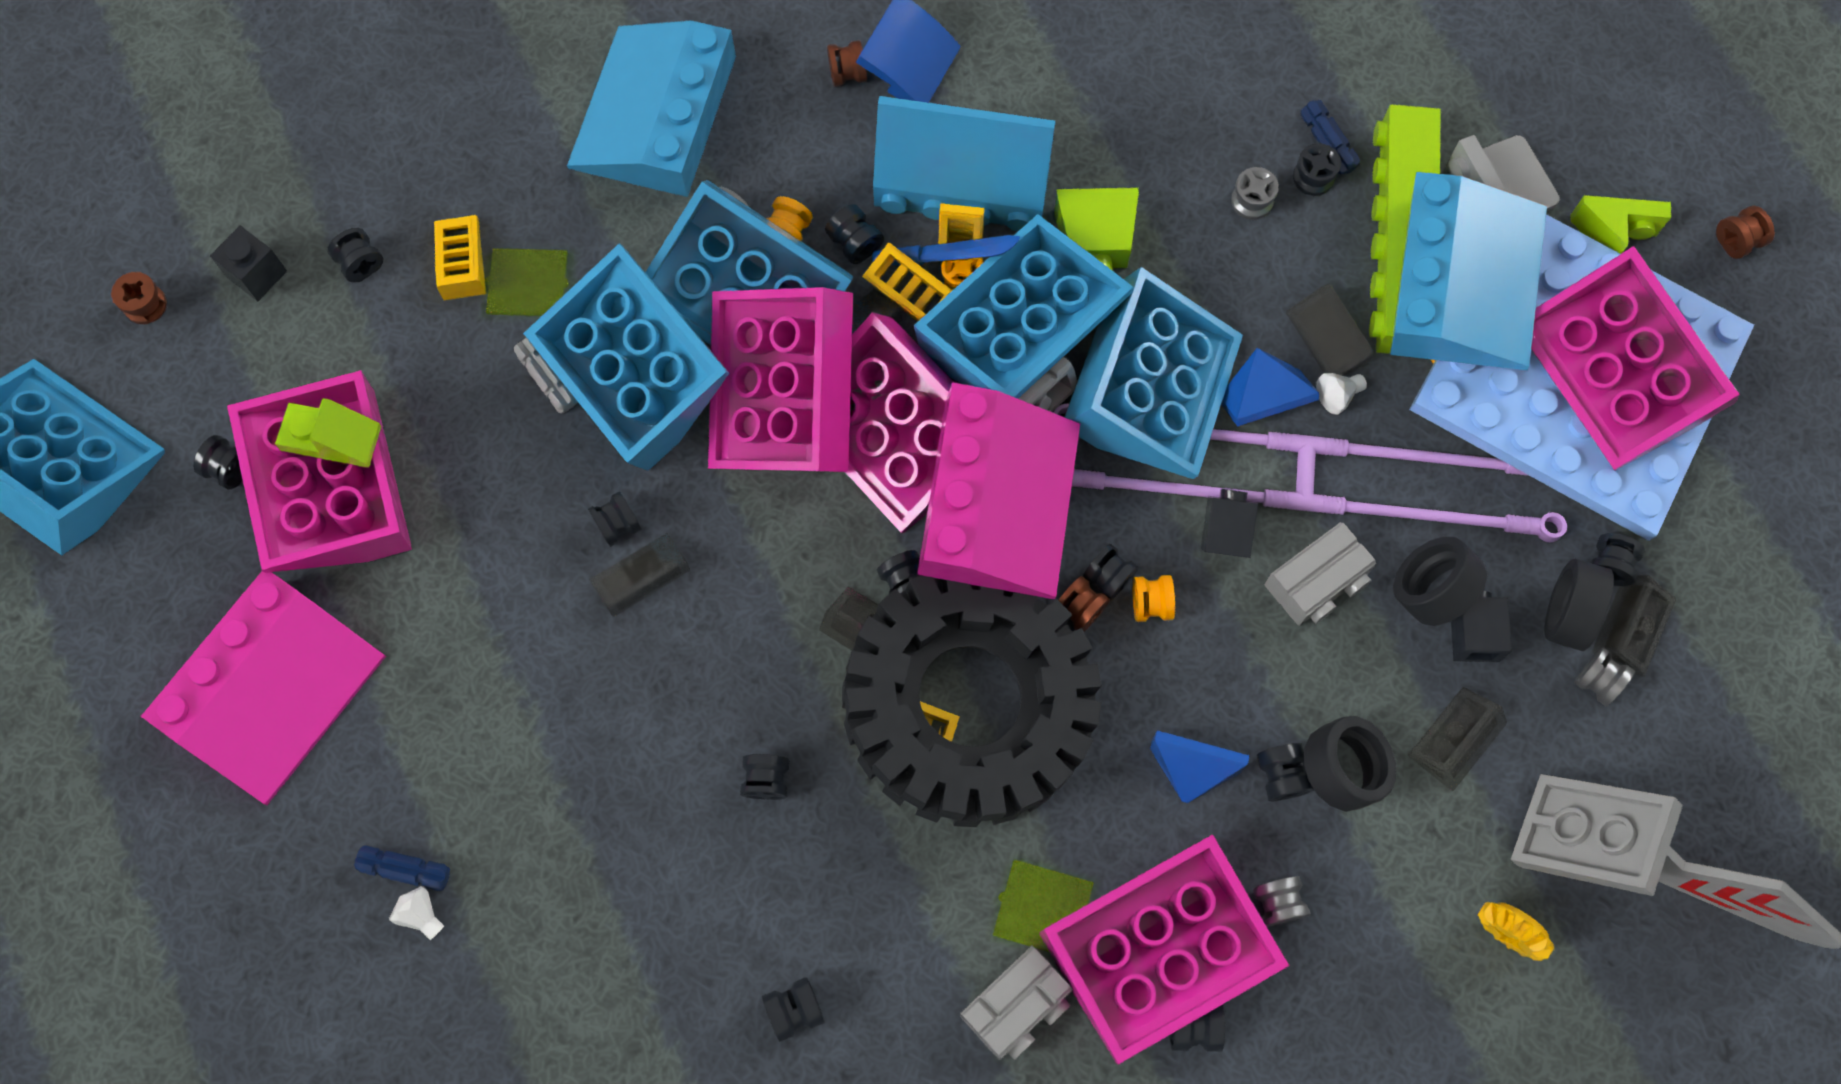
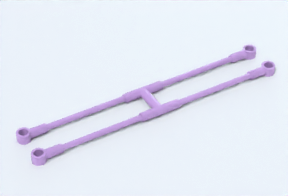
M1069 404L1058 406L1054 413L1057 415L1065 414ZM1213 429L1210 440L1266 445L1267 449L1298 452L1296 492L1265 489L1264 492L1123 478L1105 476V472L1083 471L1079 469H1074L1072 487L1103 490L1104 487L1198 497H1220V490L1228 489L1248 492L1247 501L1263 503L1264 507L1340 515L1350 512L1503 528L1505 532L1538 535L1545 542L1559 540L1567 530V523L1564 517L1554 512L1547 513L1542 518L1518 515L1496 517L1346 501L1345 497L1314 494L1316 454L1346 457L1347 454L1497 469L1505 470L1506 474L1529 475L1498 458L1349 443L1347 439L1280 432L1257 434ZM1545 522L1554 523L1558 532L1550 533L1547 531Z

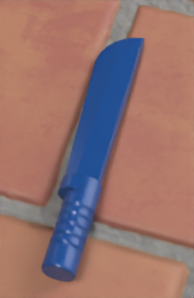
M1005 235L929 246H908L897 249L918 265H923L924 262L998 256L1012 249L1019 241L1020 236ZM878 250V251H874V252H873V254H872V261H873V262H874V260L878 257V255L882 252V250ZM894 260V262L890 266H896L901 264Z

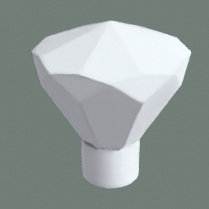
M1324 373L1316 382V390L1319 392L1321 404L1329 413L1336 415L1347 409L1354 395L1364 391L1367 387L1366 380L1361 374L1348 378L1335 373Z
M424 886L400 896L389 918L396 925L420 930L430 940L444 927L434 916L429 893Z

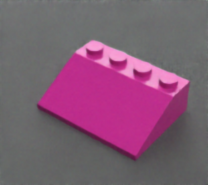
M1634 246L1536 308L1531 350L1614 471L1695 428L1735 404L1740 394Z
M825 287L712 291L711 352L726 368L729 375L710 400L708 469L848 472L853 293Z
M872 312L852 334L850 391L852 400H850V405L855 404V409L850 411L848 472L845 473L901 533H904L928 512L945 402L954 381L892 317ZM877 380L882 381L879 387L875 386V381ZM857 388H860V390H861L862 393H860V392H855V391H852V390H855V389H857ZM878 394H879V395H882V396H880V397H878V398H876V399H874V400H872V398H871V397H873V396H875V395H878Z
M361 370L227 406L259 560L264 573L370 562L412 550L375 391ZM323 398L330 399L379 422L382 427L369 468L280 451L275 442L288 403L319 408Z
M952 382L945 402L917 575L1055 599L1080 423L1000 391Z
M261 571L141 717L267 806L386 656L272 572L264 573Z
M1213 834L1057 921L1039 933L1063 978L1073 989V994L1117 1064L1122 1063L1289 966Z

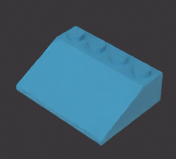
M695 21L618 26L567 164L568 169L688 197L736 58L731 30Z
M879 96L873 178L874 206L881 207L884 211L892 214H901L905 211L923 213L926 217L934 220H939L940 203L984 208V226L989 223L1007 225L1011 230L1018 232L1037 214L1043 217L1055 121Z
M1416 172L1390 355L1528 370L1547 206L1463 176Z
M709 180L700 183L645 272L695 333L710 345L712 291L818 287L845 291L853 278V275Z
M1039 214L1014 235L1020 236V239L1012 249L1001 255L989 257L914 325L918 345L950 378L961 384L1000 391L1018 399L1134 292L1131 284Z
M620 243L523 333L624 460L647 471L682 440L729 375L726 368Z
M1140 267L1124 278L1125 281L1133 286L1134 292L1098 324L1065 418L1080 423L1079 437L1097 449L1194 479L1199 475L1243 335Z
M32 359L0 378V512L62 556L96 533L165 454V449L40 362Z

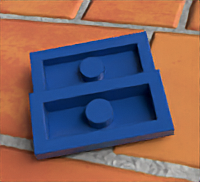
M892 0L856 63L890 84L887 92L894 97L929 103L961 46L939 22L912 0Z

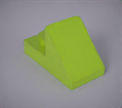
M1584 195L1571 213V223L1582 234L1622 254L1628 246V236L1632 239L1643 240L1653 236L1656 237L1671 219V202Z
M323 398L319 408L288 403L275 445L280 451L369 468L382 426L379 422L330 399Z

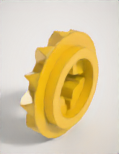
M1486 902L1479 911L1478 917L1484 929L1492 933L1494 939L1501 941L1508 949H1513L1522 957L1542 961L1543 959H1548L1553 952L1554 945L1549 939V934L1545 928L1518 908L1501 902L1497 904Z

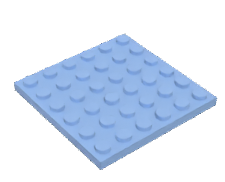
M1546 214L1536 308L1611 261L1620 253ZM1652 271L1728 379H1730L1754 324ZM1532 350L1528 370L1435 360L1409 409L1648 541L1658 535L1711 418L1695 428L1614 471Z

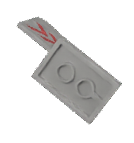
M1540 774L1511 857V861L1517 866L1654 896L1657 884L1660 882L1789 938L1825 948L1839 949L1841 947V933L1784 881L1685 862L1670 847L1683 807L1675 797Z

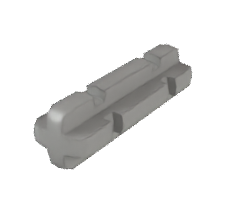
M525 338L522 342L517 343L514 347L516 356L527 368L529 374L546 397L550 399L555 409L559 413H565L575 407L578 401L530 341Z

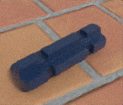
M1312 100L1307 103L1300 111V115L1308 127L1310 125L1313 126L1311 132L1318 143L1329 145L1337 151L1341 160L1339 174L1351 173L1361 163L1359 156L1353 148H1347L1350 145L1349 141L1333 117H1327L1329 111L1321 100Z
M366 845L359 849L354 864L355 869L361 873L373 876L378 873L382 878L419 886L422 883V886H425V888L436 891L445 889L450 875V868L445 864L429 861L426 864V861H423L421 858L386 851L383 854V851H380V849Z

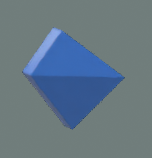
M1256 348L1227 385L1221 405L1238 427L1319 400V392L1301 370Z
M1156 731L1150 745V750L1181 801L1185 803L1193 801L1240 774L1247 766L1249 755L1161 731Z

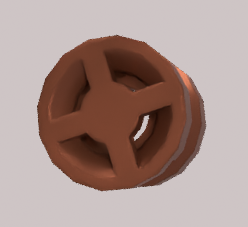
M860 40L851 41L849 46L841 48L836 44L827 45L834 87L843 86L847 80L854 79L858 83L867 81L866 69L856 63L863 50ZM835 56H839V62H840V68H841V73H842V74H838V68H837V62H836V57H835Z
M1755 205L1743 209L1738 214V217L1730 216L1721 220L1716 228L1718 241L1728 255L1735 259L1748 255L1753 247L1762 248L1769 245L1775 235L1771 218L1766 211Z
M130 272L124 274L116 280L112 287L111 297L113 303L134 323L149 324L155 322L166 310L167 299L165 294L144 273Z
M1080 576L1069 586L1058 601L1072 614L1070 620L1073 621L1074 629L1082 628L1085 632L1104 611L1110 599L1105 594H1096L1090 589L1089 581Z

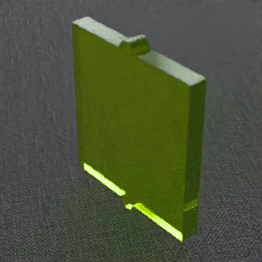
M493 248L490 276L485 279L486 284L489 286L486 306L487 315L542 316L564 296V289L569 286V282L566 279L568 251Z
M1014 859L1005 892H1001L998 896L999 901L1002 903L993 936L1049 952L1039 933L1088 905L1094 882Z

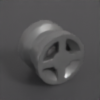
M1260 167L1246 169L1239 175L1231 201L1234 210L1239 216L1257 220L1269 214L1278 193L1279 184L1276 177L1269 170ZM1252 194L1254 196H1258L1259 198H1252L1249 195Z
M1602 648L1591 658L1574 683L1581 689L1592 690L1596 693L1597 700L1604 706H1608L1626 687L1633 677L1635 670L1628 665L1617 664L1612 660L1611 653Z
M1299 876L1269 882L1253 888L1255 898L1262 902L1265 912L1262 918L1266 927L1311 915L1307 904L1303 903L1299 891L1302 888V883Z

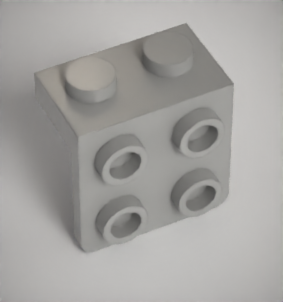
M1475 135L1459 140L1445 166L1450 175L1463 176L1547 206V211L1554 209L1560 201L1557 191L1526 139L1522 136H1514L1483 149Z

